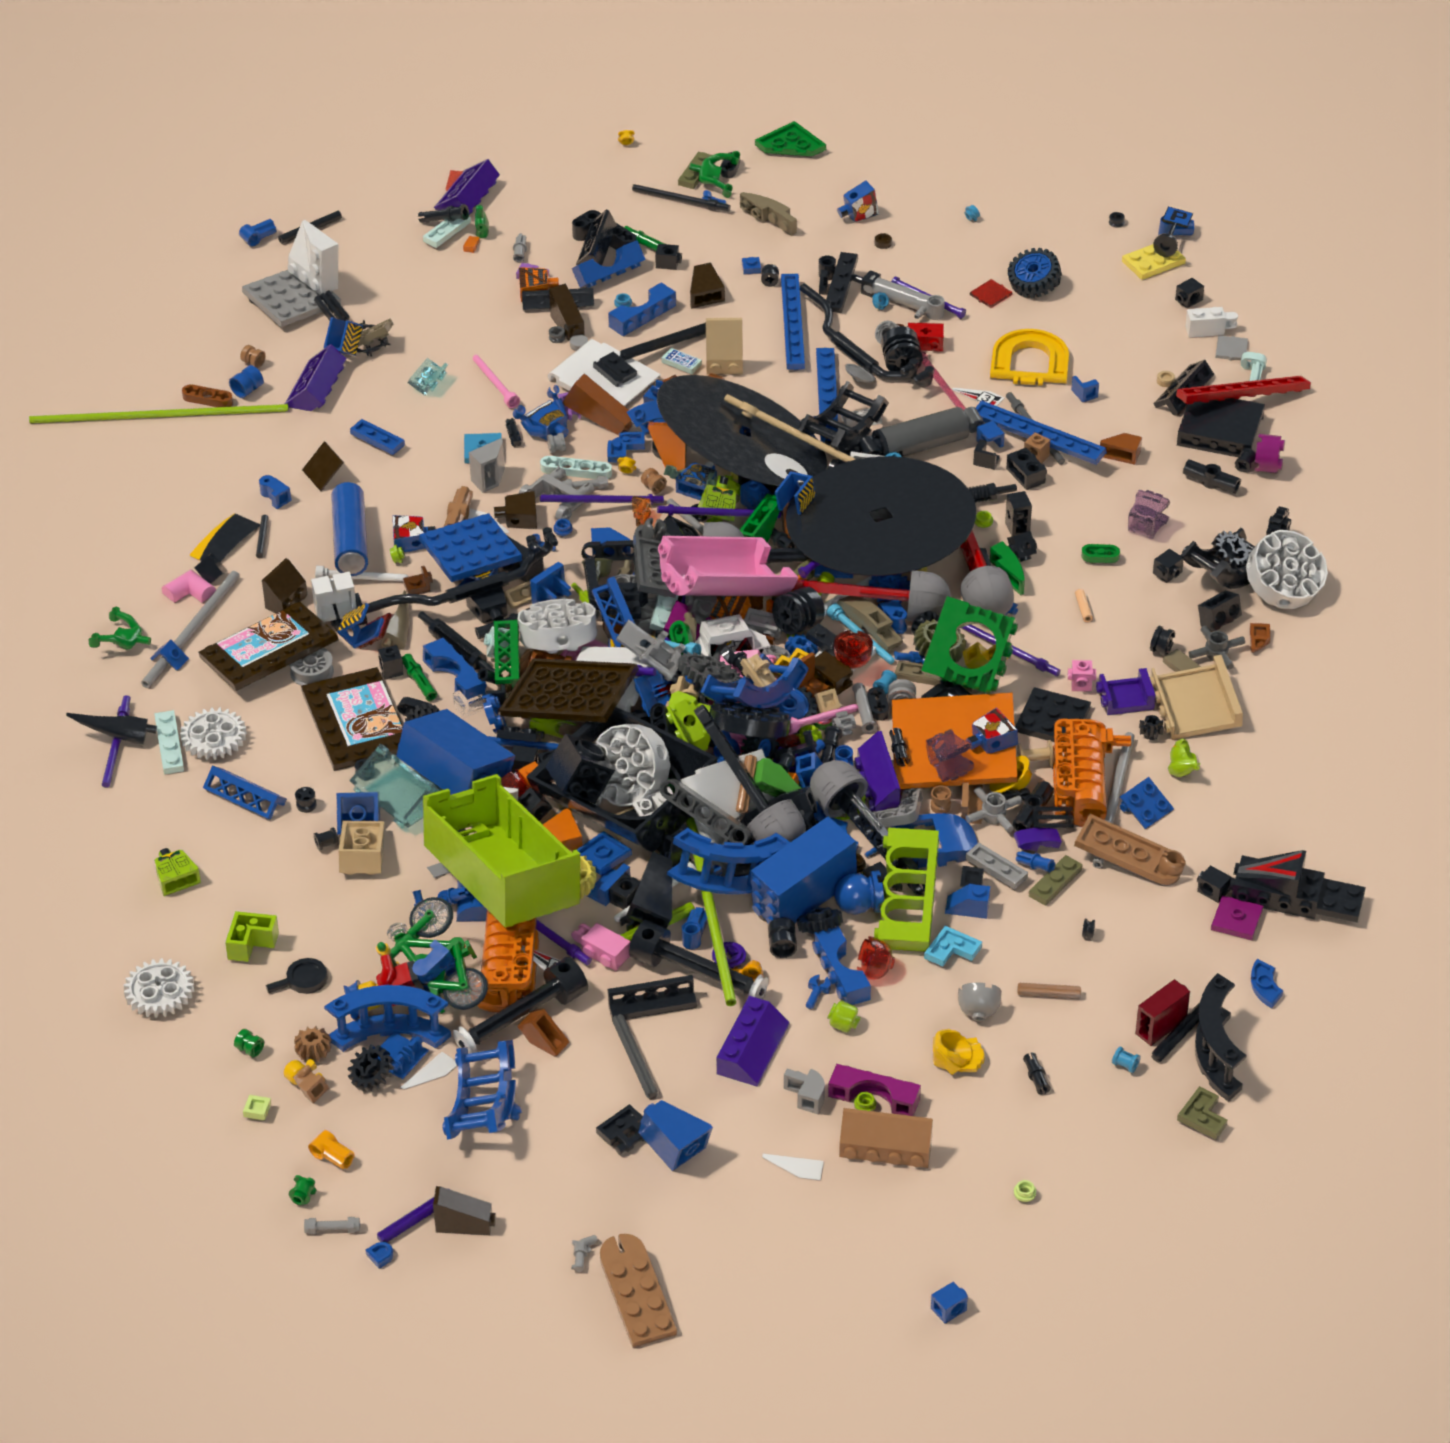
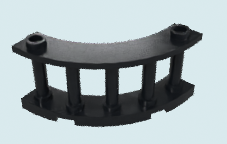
M846 381L841 386L836 399L825 411L816 416L807 414L801 420L799 431L807 435L818 434L831 440V445L843 451L846 448L852 449L858 445L862 438L869 435L872 431L870 429L873 422L878 423L889 402L880 395L874 400L854 392L853 385ZM848 398H851L869 406L870 410L866 415L860 416L842 407ZM837 414H840L858 422V424L850 427L834 420ZM829 425L833 428L838 429V431H833L827 428L826 426Z
M1240 527L1237 532L1233 533V535L1237 533L1239 538H1244L1243 542L1249 544L1247 549L1253 550L1255 548L1254 545L1246 541L1247 537L1243 528ZM1192 541L1189 546L1183 549L1181 557L1187 564L1195 568H1204L1211 572L1210 575L1213 580L1221 586H1225L1228 589H1237L1250 584L1246 566L1231 568L1226 561L1222 560L1219 562L1220 558L1214 556L1216 552L1212 551V548L1201 549L1197 546L1196 542Z
M1217 973L1206 986L1200 1000L1199 1024L1195 1038V1056L1202 1075L1204 1074L1209 1080V1085L1229 1102L1242 1090L1243 1083L1233 1076V1071L1246 1059L1247 1055L1233 1044L1223 1027L1231 1018V1012L1223 1008L1222 1005L1229 992L1235 987V984Z

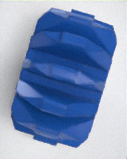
M804 633L789 637L785 644V649L790 653V656L797 647L807 653L813 652L814 654L818 653V647L806 639Z

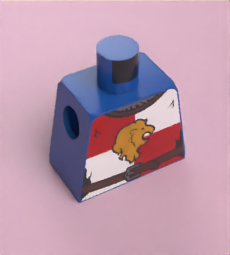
M865 180L843 195L845 205L837 208L841 218L848 215L854 222L879 214L875 189Z
M392 515L394 545L397 544L398 547H402L404 552L424 549L425 547L419 541V534L435 530V526L424 527V520L421 516Z
M998 708L993 709L973 722V736L966 738L970 749L981 746L988 754L1018 745L1017 729Z

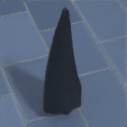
M66 713L67 717L86 727L132 743L143 745L147 732L154 734L157 732V726L148 724V719Z

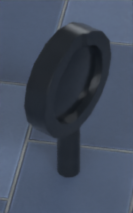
M299 959L288 967L287 978L265 986L268 993L288 986L298 993H314L322 989L328 979L327 970L324 964L317 959Z

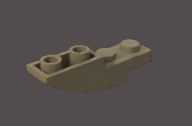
M740 193V208L762 223L769 220L791 236L797 233V219L790 215L789 207L768 197L752 193Z
M847 596L838 600L837 603L860 629L865 628L884 650L889 651L902 644L903 640L891 627L893 621L875 604L859 596Z

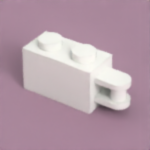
M1223 307L1187 309L1185 327L1188 337L1224 335L1225 329L1237 327L1236 320L1238 319V314L1236 312H1224Z

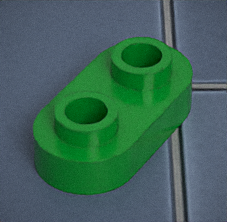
M1087 544L1082 547L1081 557L1089 563H1115L1120 559V549L1110 544Z
M678 620L670 626L669 635L672 642L684 645L693 642L690 627L687 623Z

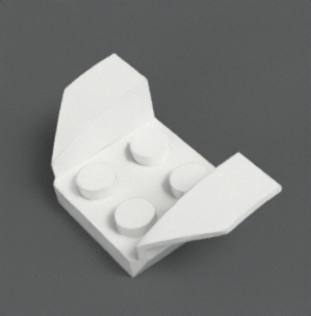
M740 614L702 621L699 630L700 636L695 642L701 645V653L705 656H711L710 644L720 645L731 640L741 641L746 637L753 650L771 647L766 636L750 629Z

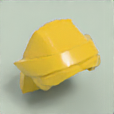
M949 1028L937 1031L933 1037V1063L939 1068L946 1069L951 1075L956 1072H977L982 1064H984V1050L981 1048V1043H978L977 1037L966 1039L960 1032Z

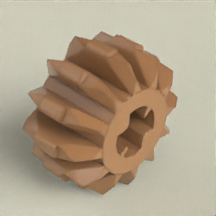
M317 1026L313 1029L307 1027L306 1031L299 1030L298 1036H295L294 1039L295 1052L301 1060L315 1059L319 1062L320 1057L326 1058L327 1053L330 1052L331 1038L324 1028L318 1030Z

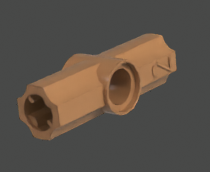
M461 486V488L457 489L453 502H449L444 527L468 520L470 503L473 498V491L468 487Z

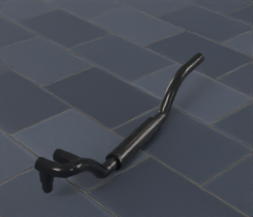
M806 283L800 286V291L823 309L825 319L822 329L825 335L831 339L835 346L869 373H874L885 380H904L924 387L932 384L934 368L926 366L924 371L917 374L918 360L915 358L910 359L909 363L902 367L900 371H886L881 368L874 358L841 332H836L831 328L833 310L829 302Z
M546 527L542 530L545 542L543 547L540 548L534 535L526 537L528 557L525 558L517 570L508 573L503 571L445 590L446 593L437 596L399 594L368 603L369 607L366 614L398 604L412 603L427 606H436L446 602L451 604L507 586L509 582L524 577L535 562L548 555L553 547L558 545V540L553 534L552 528Z

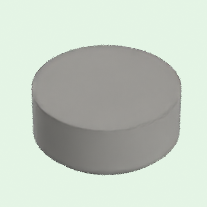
M584 335L572 336L570 338L571 349L577 351L588 342L587 337Z

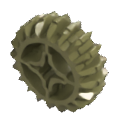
M934 619L931 622L926 620L925 623H921L914 634L913 644L915 645V650L919 651V655L925 656V658L938 623ZM960 629L956 631L957 642L950 649V656L954 662H959L963 655L962 652L966 650L967 641L964 639L965 635L961 634Z

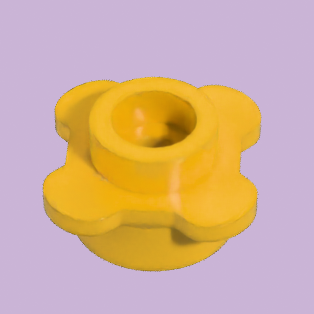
M633 130L618 132V141L622 145L632 144L635 139L633 137L635 132Z
M624 457L617 460L619 462L618 469L623 473H632L637 468L635 466L636 461L632 458Z

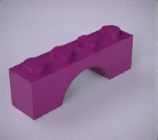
M836 1063L828 1082V1097L850 1102L860 1093L868 1092L884 1098L889 1103L892 1114L914 1116L920 1101L921 1085Z

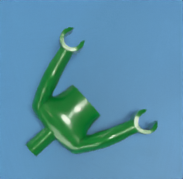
M733 151L732 154H714L705 158L701 166L690 163L689 170L699 172V181L701 183L712 184L723 190L722 195L729 198L733 187L731 184L725 185L719 181L722 167L716 166L713 163L719 160H730L732 164L737 165L740 152Z
M117 606L113 607L112 611L109 612L110 621L116 622L122 619L127 622L130 628L124 629L119 627L113 635L93 633L91 638L88 639L91 648L99 647L100 642H112L125 650L132 649L136 643L151 644V637L142 636L143 630L131 615L121 612Z

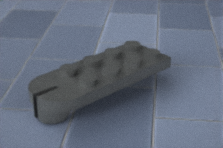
M649 518L645 521L644 525L636 528L633 535L638 591L676 598V594L672 593L665 582L662 581L660 554L658 552V546L661 543L662 537L671 535L666 531L667 527L663 520L657 519L653 528V518Z

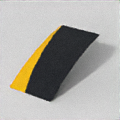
M234 513L215 527L189 556L202 561L213 553L221 562L239 542L259 528L260 524Z

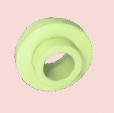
M1022 1180L1014 1187V1196L1022 1202L1032 1201L1036 1197V1188L1032 1182Z

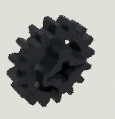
M1279 506L1276 509V513L1270 516L1266 535H1270L1277 530H1290L1292 520L1288 518L1290 513L1288 508Z
M1231 531L1219 533L1211 543L1213 545L1212 551L1216 552L1214 556L1220 558L1219 562L1224 560L1229 563L1231 568L1246 566L1252 550L1247 549L1249 544L1243 542L1244 538H1239L1237 533L1233 535Z
M830 907L813 908L810 912L799 916L797 919L799 931H802V933L808 932L811 935L822 930L834 929L835 926H840L843 923L841 910H832Z
M371 1044L368 1050L362 1047L361 1054L355 1053L357 1058L350 1060L353 1066L347 1069L351 1072L348 1078L352 1080L351 1083L363 1092L365 1090L372 1092L373 1087L377 1090L380 1089L379 1084H386L385 1078L392 1076L389 1070L394 1069V1066L391 1064L394 1059L385 1048L383 1049L380 1045L375 1047Z

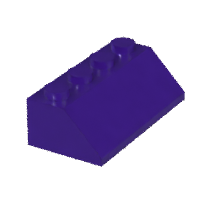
M489 159L465 169L434 206L435 210L446 209L448 206L460 207V205L466 204L470 215L474 211L473 208L481 202L480 199L489 193L488 189L497 183L496 179L500 176L499 172Z
M332 344L308 360L285 404H288V408L312 411L317 407L321 408L325 404V397L332 391L331 386L338 380L337 375L344 369L343 364L347 359Z
M877 731L857 749V757L854 758L855 768L860 770L859 773L868 783L865 797L869 799L868 809L871 812L899 808L900 786L883 733L882 731Z
M753 996L748 997L716 1057L717 1075L758 1087L790 1025V1022L769 1001Z

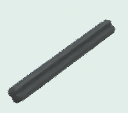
M622 1014L614 1016L613 1024L646 1097L649 1099L657 1097L658 1090L624 1016Z

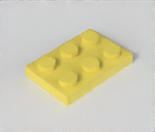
M1152 244L1123 255L1122 262L1141 280L1185 264L1186 257L1178 250L1172 256L1163 257L1155 252Z

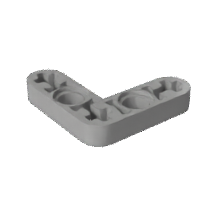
M920 788L905 789L902 793L899 808L872 813L885 828L913 823L918 819L923 800Z

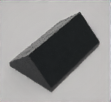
M606 209L591 222L576 265L591 259L599 265H603L617 227L609 210Z

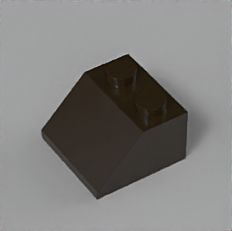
M287 558L262 579L265 609L275 614L294 603L301 602L308 595L306 580Z

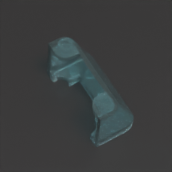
M382 744L377 747L349 780L355 786L353 788L355 792H380V807L395 818L393 822L401 828L404 826L409 828L423 818L424 795L441 791L431 781L424 779Z

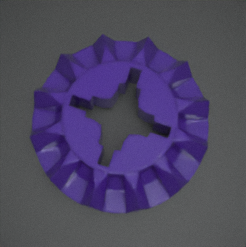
M723 942L726 955L728 952L732 959L727 958L729 968H740L746 959L745 949L735 942ZM713 949V951H712V960H713L715 963H717L716 957H715V952H714V949Z

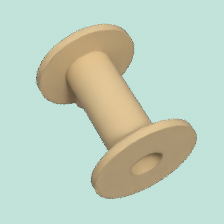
M1051 740L1047 741V748L1022 750L1021 743H1018L1017 756H1026L1029 761L1048 760L1049 766H1053L1054 754Z

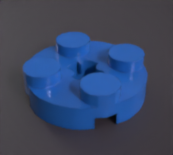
M489 693L482 696V699L487 701L483 703L488 722L490 725H495L496 729H493V732L497 734V730L504 729V726H507L505 717L501 716L499 712L501 703L498 696L495 697Z

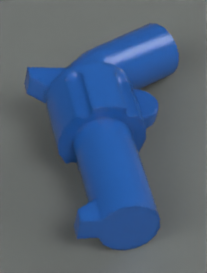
M894 652L895 660L918 664L921 662L924 664L925 656H920L919 652Z

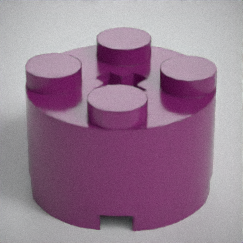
M1259 434L1258 437L1262 438V440L1257 442L1255 463H1259V467H1255V471L1278 473V470H1282L1283 459H1280V451H1284L1285 440H1281L1282 436Z

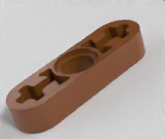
M193 384L182 388L183 400L213 407H231L233 405L232 393L229 391Z

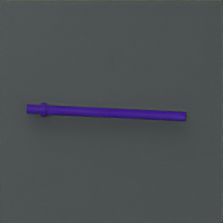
M648 494L647 496L540 495V502L647 503L648 505H653V503H664V496H653V494Z
M673 504L657 506V513H664L669 516L688 514L750 517L754 512L751 509L680 507ZM781 511L777 518H781Z

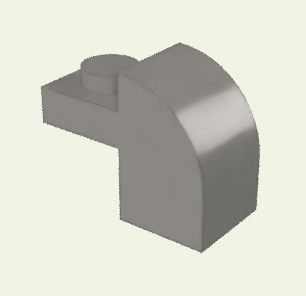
M786 1069L784 1073V1089L798 1093L797 1108L819 1114L825 1098V1082L823 1077L813 1069H810L808 1075Z

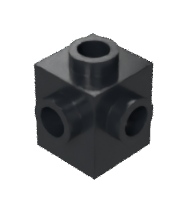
M1031 531L1007 538L1008 547L1018 559L1020 558V562L1032 559L1031 555L1037 553V543L1032 537Z

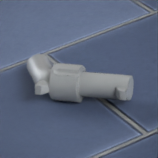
M596 1235L579 1241L572 1240L575 1264L572 1265L571 1269L577 1272L583 1271L584 1258L587 1256V1253L591 1252L589 1246L598 1243Z

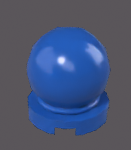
M871 871L869 877L860 873H851L841 878L834 892L835 901L839 908L853 915L865 913L870 907L874 913H881L880 904L884 902L883 883H879L877 877L881 876L880 871Z

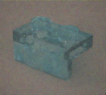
M427 358L407 383L423 395H426L429 390L433 392L438 385L437 381H442L446 376L447 372L445 370L448 364L444 363L440 367Z

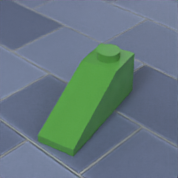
M762 758L757 761L754 781L761 792L777 797L783 793L801 788L784 768L774 763L773 760Z

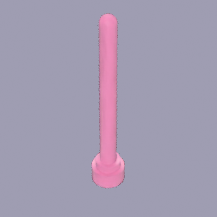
M474 355L473 361L504 396V403L509 408L517 407L520 403L518 395L515 392H509L478 355Z
M852 704L802 719L791 717L789 735L796 733L800 727L835 718V713L847 711L849 714L858 711L857 704Z

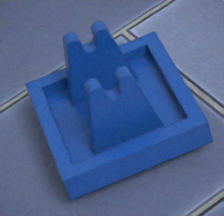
M559 561L530 580L532 604L557 599V596L565 595L569 597L572 595L569 591L571 587L565 582L564 565Z

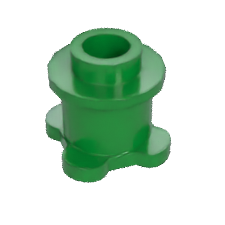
M296 1175L294 1177L296 1184L289 1191V1197L297 1205L308 1204L310 1202V1194L314 1195L317 1191L314 1186L316 1182L313 1178Z

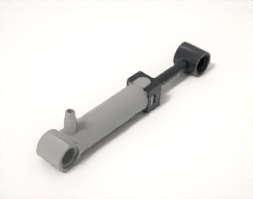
M825 255L819 258V277L821 269L828 271V280L833 278L836 269V259L833 256ZM871 270L864 277L856 274L853 275L852 281L861 284V294L872 298L875 293H885L890 301L917 310L914 315L916 319L922 317L924 313L931 320H939L944 316L945 300L940 295L929 296L882 279L880 273Z

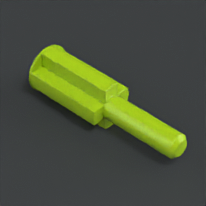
M572 583L571 587L579 594V599L582 602L589 603L587 590L583 591L576 583Z

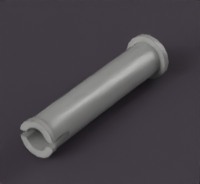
M856 683L853 685L852 690L854 691L863 724L862 731L870 734L877 730L878 725L873 719L865 685L863 683Z

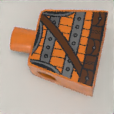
M519 267L521 302L522 291L549 290V288L559 285V278H548L547 269Z
M716 596L717 603L711 612V620L740 614L742 619H745L748 608L752 606L748 596Z

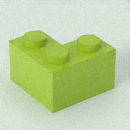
M235 911L225 942L228 960L249 962L253 946L275 948L279 935L277 915Z

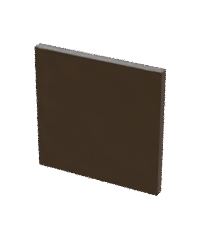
M324 441L302 471L322 491L343 465L344 461Z

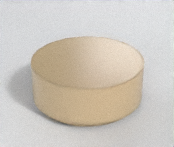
M1161 371L1157 374V384L1159 386L1169 387L1175 381V375L1170 371Z

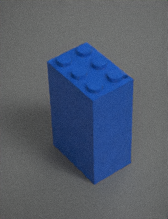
M448 709L404 722L396 755L398 759L443 790L449 789L450 795L472 789V781L496 774L501 777V785L507 787L515 759L513 753Z
M829 816L751 870L752 908L758 916L761 915L767 924L776 918L783 917L789 918L795 924L799 916L805 915V913L819 907L833 897L835 887L841 878L851 873H857L856 841Z

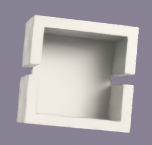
M350 572L332 575L333 578L324 576L311 579L317 617L323 622L336 620L332 604L336 603L340 619L357 608L355 589Z

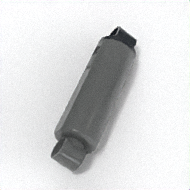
M954 407L876 429L872 435L862 438L858 446L861 452L865 454L886 456L888 453L895 452L903 457L966 439L969 433L977 432V426L983 425L984 421L975 407H968L964 410L960 407Z

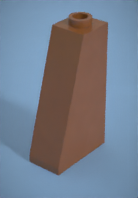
M585 373L573 384L563 401L564 406L617 435L624 430L628 432L634 424L627 414L629 410Z

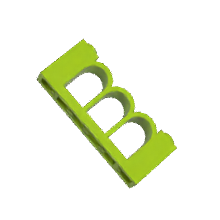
M888 828V836L884 835L883 848H887V875L883 881L885 901L881 906L879 928L874 930V941H878V949L925 952L930 946L939 831ZM901 857L928 859L927 871L899 869L893 866L892 863ZM897 883L925 884V895H897L889 889ZM894 909L923 910L922 923L894 921L888 918L887 914Z

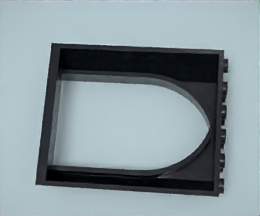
M615 707L607 722L587 721L572 734V736L593 742L612 726L639 724L651 728L662 738L667 748L670 761L668 778L676 779L680 782L683 778L695 775V770L718 763L716 756L618 707ZM553 753L526 776L532 788L543 796L650 852H654L662 845L664 833L672 835L692 817L668 800L651 815L630 817L610 813L588 801L564 794L556 784L550 782L553 778L546 769V765ZM685 796L684 802L686 805L689 806L687 797Z

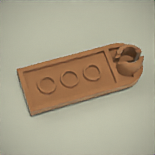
M1089 814L1074 844L1075 847L1163 885L1177 882L1186 864L1184 856L1180 852L1168 849L1092 814Z
M619 1234L618 1245L614 1236L608 1238L601 1246L600 1262L632 1348L677 1335L676 1326L643 1242L631 1234Z

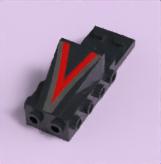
M1305 850L1259 859L1242 855L1240 863L1235 864L1233 875H1236V878H1231L1229 890H1233L1232 898L1262 905L1263 909L1315 919L1316 914L1358 923L1366 887L1325 879V872L1304 868L1307 852Z

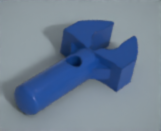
M820 974L810 978L808 988L812 989V992L806 1002L808 1009L814 1008L821 993L829 994L831 983L828 977L820 986H818Z

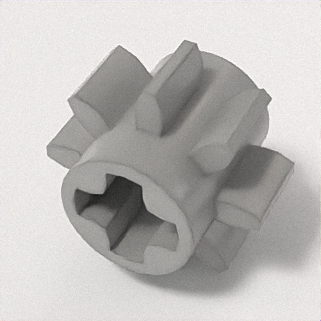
M847 711L835 713L836 718L832 719V726L840 728L843 733L842 736L852 734L851 729L856 728L853 714L848 715Z

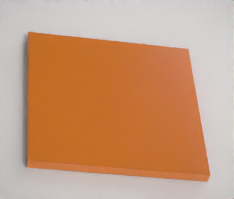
M1013 692L892 700L893 728H900L902 730L903 739L908 746L909 763L906 764L904 759L905 766L897 765L895 753H893V765L900 789L928 788L940 785L961 786L963 783L978 785L1018 782L1016 746L988 754L981 746L970 749L966 742V738L973 736V722L995 708H998L1014 725Z

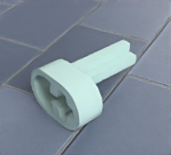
M1245 352L1242 354L1241 366L1244 369L1251 370L1249 381L1261 380L1262 371L1267 363L1265 355L1255 352Z

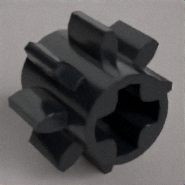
M1148 715L1145 717V721L1140 720V735H1143L1146 739L1154 740L1157 739L1158 734L1163 735V720H1160L1157 716Z

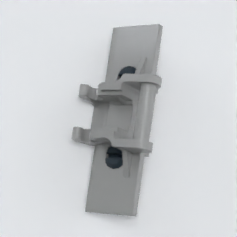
M628 620L616 638L619 643L639 657L638 660L642 663L646 662L652 668H656V671L658 670L665 680H671L676 684L679 676L685 677L677 667L681 652L686 648L685 645L681 643L673 648L664 641L668 635L666 631L663 630L655 639L632 621ZM695 683V691H697L700 683Z

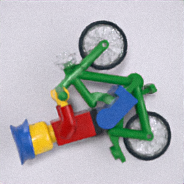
M431 897L420 901L412 909L409 917L411 927L409 930L404 923H394L389 927L387 936L393 942H396L392 949H390L387 943L379 942L377 944L376 951L381 956L380 961L382 965L381 973L376 976L377 984L374 981L361 984L359 980H356L354 984L350 986L344 985L343 988L344 993L347 994L372 986H409L428 991L439 997L440 993H443L445 1000L451 1007L466 1010L477 1006L485 998L488 982L484 974L479 970L466 968L464 957L471 954L473 959L477 958L468 940L464 942L460 937H454L450 941L418 939L419 937L433 938L443 934L450 927L453 920L451 905L442 898ZM410 947L431 948L432 951L428 955H415ZM400 952H403L410 962L399 964L394 958ZM381 1005L367 1007V1009L369 1011L378 1008ZM359 1010L350 1014L353 1020L358 1019Z

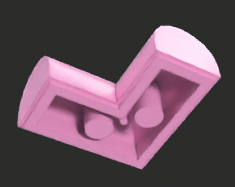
M192 569L162 587V594L174 603L188 594H191L202 603L209 599L216 591L214 586Z

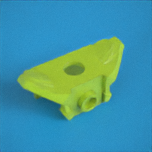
M680 691L672 693L669 706L667 707L669 712L666 713V716L671 724L675 723L678 729L675 731L677 737L704 751L707 750L710 736L694 712L699 704L696 697ZM687 715L695 717V724L691 727L684 724V718Z

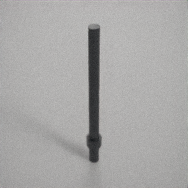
M633 184L632 190L636 192L705 206L710 210L716 211L718 209L729 212L731 209V205L719 203L718 200L714 199L705 200Z

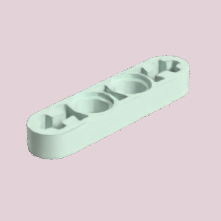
M545 456L540 460L541 471L546 474H550L559 465L565 470L566 476L597 479V476H607V479L612 476V466L607 462L557 456Z

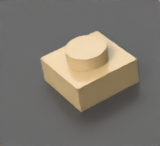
M835 688L814 695L820 713L841 708Z

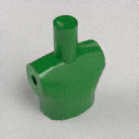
M478 205L476 206L475 213L476 236L486 238L489 235V221L486 213L483 211V206Z

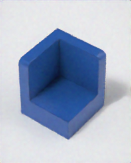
M1073 376L1071 390L1083 403L1098 398L1099 382L1094 379L1082 383L1077 376Z
M994 421L977 426V442L979 440L994 441L1000 448L1004 447L1005 433Z

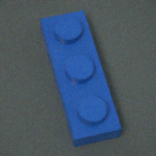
M363 419L350 428L351 435L392 455L405 446L404 439Z

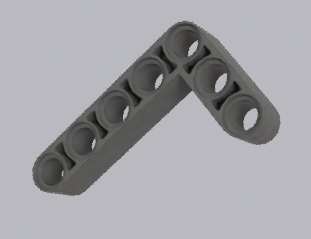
M670 779L661 784V795L723 837L725 840L722 845L725 842L743 843L744 846L749 843L752 837L751 830L700 794L676 779ZM669 783L673 784L675 787V793L673 795L670 794L667 790V786ZM686 795H689L693 800L691 806L686 805L684 802ZM703 807H707L710 811L708 818L702 815ZM721 818L727 822L726 829H722L719 826ZM738 830L742 831L745 835L743 841L738 840L736 837ZM712 860L710 875L718 876L714 872L715 865H718L722 868L721 876L725 877L728 863Z

